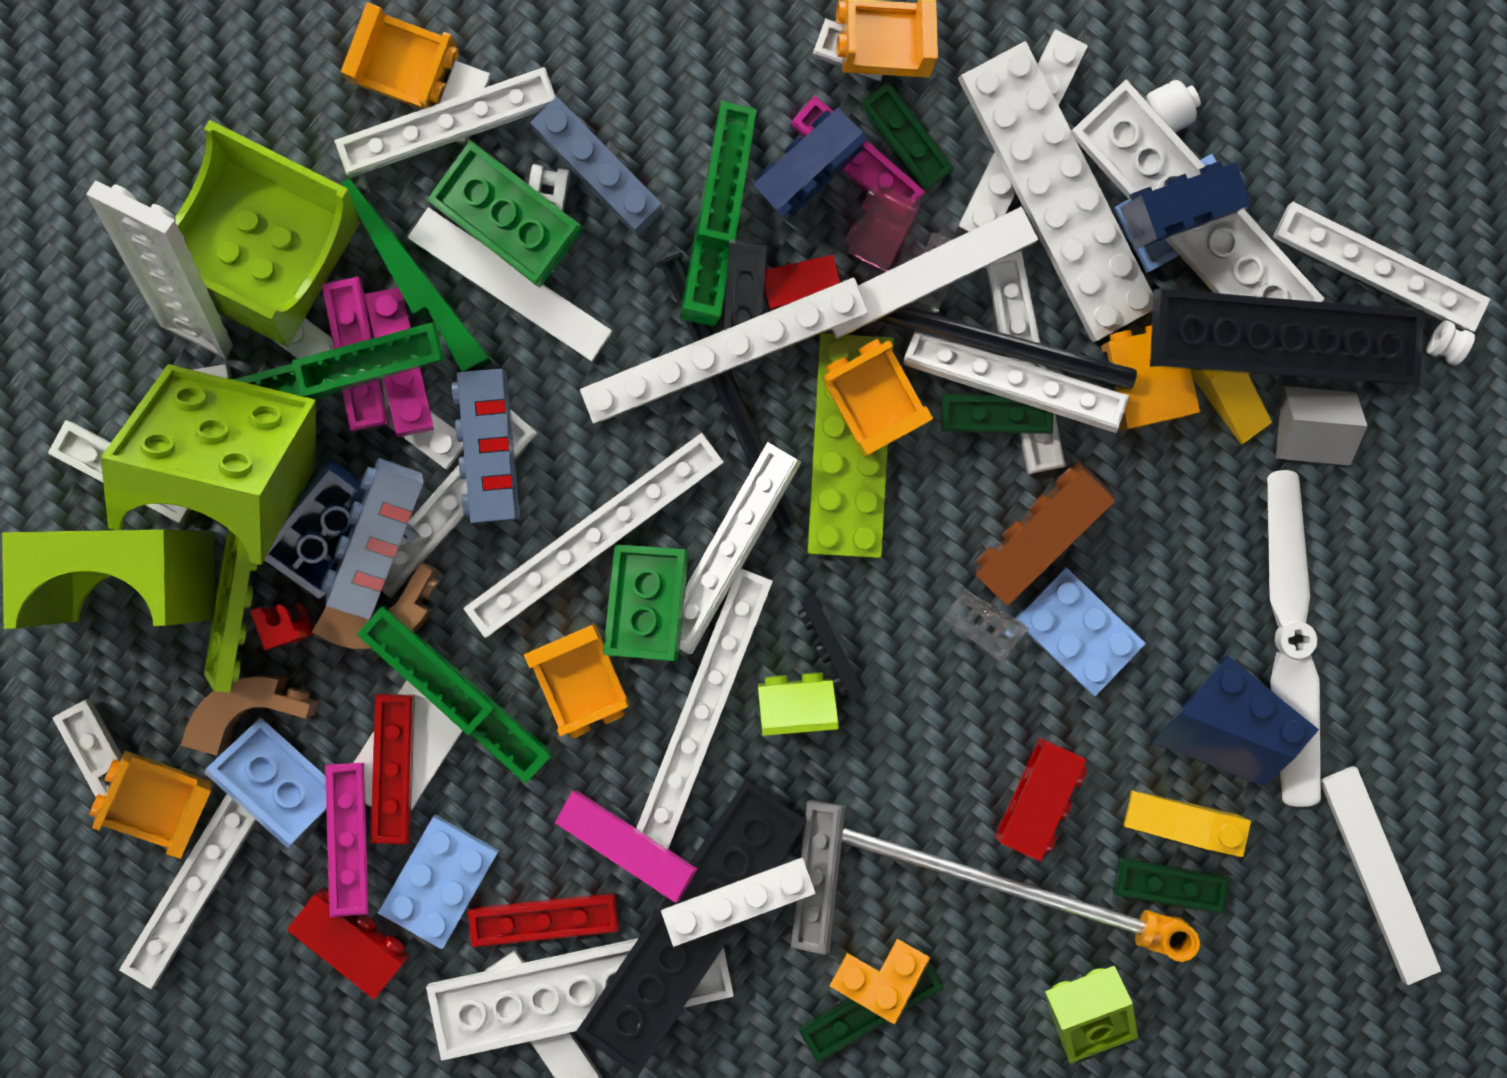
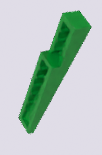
M721 101L719 105L679 315L681 320L715 327L721 317L727 281L730 239H736L757 109Z
M349 178L341 182L342 186L348 188L355 210L412 313L419 319L428 314L431 315L462 372L478 371L492 363L493 361L360 189Z
M431 322L292 360V364L233 380L310 399H318L444 361L436 323Z
M384 606L356 634L468 736L471 734L525 784L551 757L553 752Z

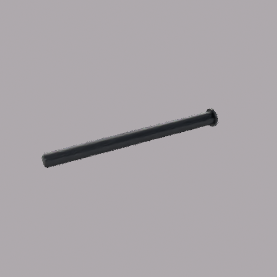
M683 253L671 255L656 264L657 269H663L680 310L687 278L686 270L681 261L684 258ZM686 321L695 342L714 335L711 326ZM728 370L711 377L750 467L753 469L765 447L732 373ZM785 492L772 513L775 523L780 530L788 528L797 522Z
M905 306L877 319V321L1126 389H1131L1137 378V370Z

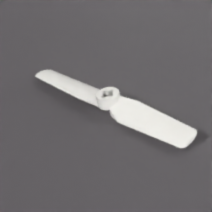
M1279 470L1271 473L1267 478L1270 602L1277 626L1279 627L1275 633L1274 641L1277 649L1280 651L1276 652L1270 684L1271 691L1319 729L1297 757L1280 771L1283 802L1289 806L1308 807L1316 805L1321 800L1320 684L1311 656L1317 645V636L1314 629L1306 624L1310 588L1299 475L1294 471ZM1295 630L1296 634L1303 635V642L1297 643L1296 647L1288 642L1289 637L1295 635Z

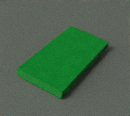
M471 140L427 198L431 204L539 288H541L584 229L579 223Z

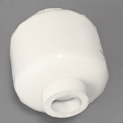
M1174 80L1149 92L1146 96L1147 103L1175 133L1196 121V108L1201 105V101L1192 85L1186 88L1181 81Z

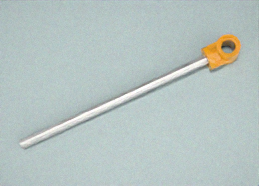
M843 829L842 843L1136 933L1135 943L1137 946L1168 955L1169 958L1175 961L1184 962L1191 960L1199 950L1200 940L1198 934L1180 917L1165 916L1144 910L1140 919L850 829ZM1181 931L1185 933L1182 943L1176 946L1169 944L1170 938L1175 932Z

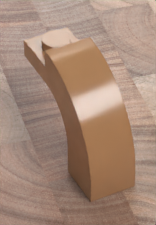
M427 563L418 565L400 599L394 606L388 609L413 632L424 624L434 610L421 603L423 598L426 600L431 598L439 584V581L435 579L439 570ZM326 606L312 631L314 634L342 647L352 649L371 648L356 635L369 619Z
M259 674L241 678L237 682H232L230 693L213 691L204 698L188 721L181 746L218 756L230 746L238 721L251 708L265 707L306 719L316 714L319 701L309 698L310 693L302 689L288 687L287 692L284 691L288 679L287 676Z

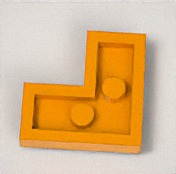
M899 939L896 940L880 972L847 953L830 987L896 1025L931 958Z

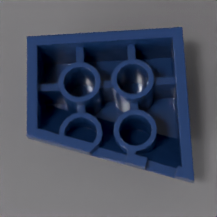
M839 108L832 113L825 110L811 124L814 130L804 139L801 136L797 137L784 150L786 155L776 164L774 162L770 163L757 176L758 180L753 184L787 222L868 145L866 134Z
M329 458L302 491L264 560L317 598L326 595V592L321 591L327 571H335L339 558L334 557L340 537H348L352 524L347 523L351 508L355 501L361 503L366 491L361 489L362 481ZM409 523L406 526L399 547L407 542L410 544L420 538V534Z
M1227 656L1221 658L1151 742L1260 786H1265L1297 757L1319 729Z

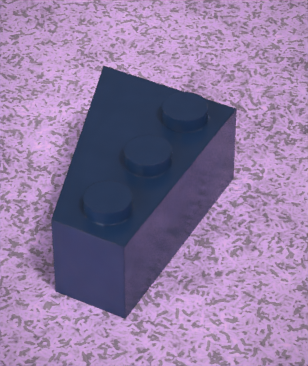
M1221 161L1200 168V175L1187 178L1186 174H1182L1165 181L1164 187L1153 191L1151 187H1147L1130 194L1131 201L1120 209L1135 250L1251 206L1237 163L1223 166Z

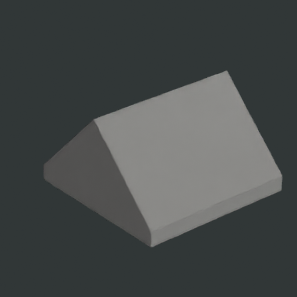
M1283 386L1276 459L1351 465L1368 427L1357 393Z

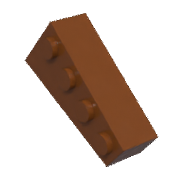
M1081 461L1073 468H1068L1055 482L1056 486L1047 495L1042 494L1029 507L1030 513L1021 522L1016 520L1002 534L1005 539L995 549L990 546L976 560L979 566L976 568L975 575L1007 606L1115 502L1112 490Z

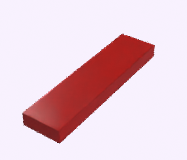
M375 694L370 843L408 845L410 843L415 694Z
M616 893L473 907L468 910L471 947L619 932Z

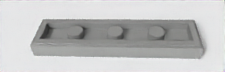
M815 800L807 801L805 814L807 822L804 825L801 858L804 860L816 894L796 901L791 948L823 955L830 953L846 808L844 805Z

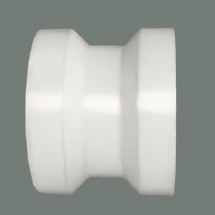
M1445 320L1431 335L1426 352L1433 356L1441 355L1445 357L1447 363L1457 366L1471 350L1475 334L1468 330L1459 331L1454 323Z

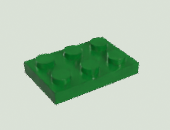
M615 544L603 655L678 662L689 559L688 550Z

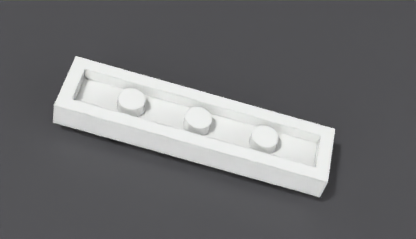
M65 420L48 454L103 482L101 456L111 442L71 421ZM170 504L146 505L178 523H185L192 510Z
M799 858L662 909L661 913L674 947L816 893L804 860Z

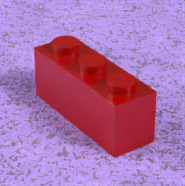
M1039 737L994 837L1001 844L1041 862L1044 854H1050L1055 845L1057 835L1054 834L1059 820L1064 821L1070 812L1072 801L1069 798L1074 787H1080L1085 779L1087 767L1084 765L1087 759Z
M325 887L314 894L286 929L372 999L377 997L410 956L404 951L405 947L398 939L391 935L387 937L375 928L376 923L366 914L330 917L329 890Z

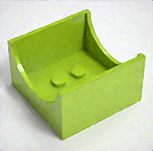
M209 120L204 128L206 146L201 168L186 201L175 216V222L184 236L188 250L192 253L196 267L200 270L199 274L204 284L208 287L207 291L215 302L214 306L217 312L289 347L322 290V284L326 283L360 224L348 188Z
M168 364L101 456L108 528L121 530L127 513L142 505L170 504L182 506L205 514L224 525L242 542L247 550L250 563L262 565L316 468V400Z
M214 531L2 532L4 629L79 622L81 608L89 593L99 583L111 576L123 580L139 592L150 609L153 626L177 625L207 621L213 618L215 605Z

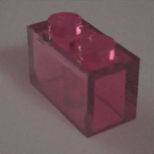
M881 184L877 191L871 188L861 209L867 212L861 224L854 222L845 240V243L850 245L847 253L885 272L889 271L922 204Z

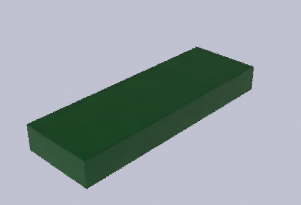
M889 81L859 103V108L916 184L925 193L954 172V167Z
M942 394L941 432L1053 434L1054 413L998 395Z
M1118 857L1112 893L1116 896L1224 914L1230 878L1222 874Z

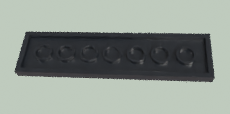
M1157 289L1154 290L1150 367L1406 385L1420 384L1424 310Z
M745 779L690 861V864L696 867L697 871L680 901L675 903L669 898H665L575 1033L638 1077L739 925V923L673 947L661 910L777 867L807 820Z

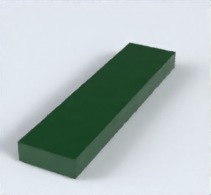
M930 962L903 1012L944 989ZM847 998L798 1027V1030L818 1063L888 1022V1020L854 1000Z

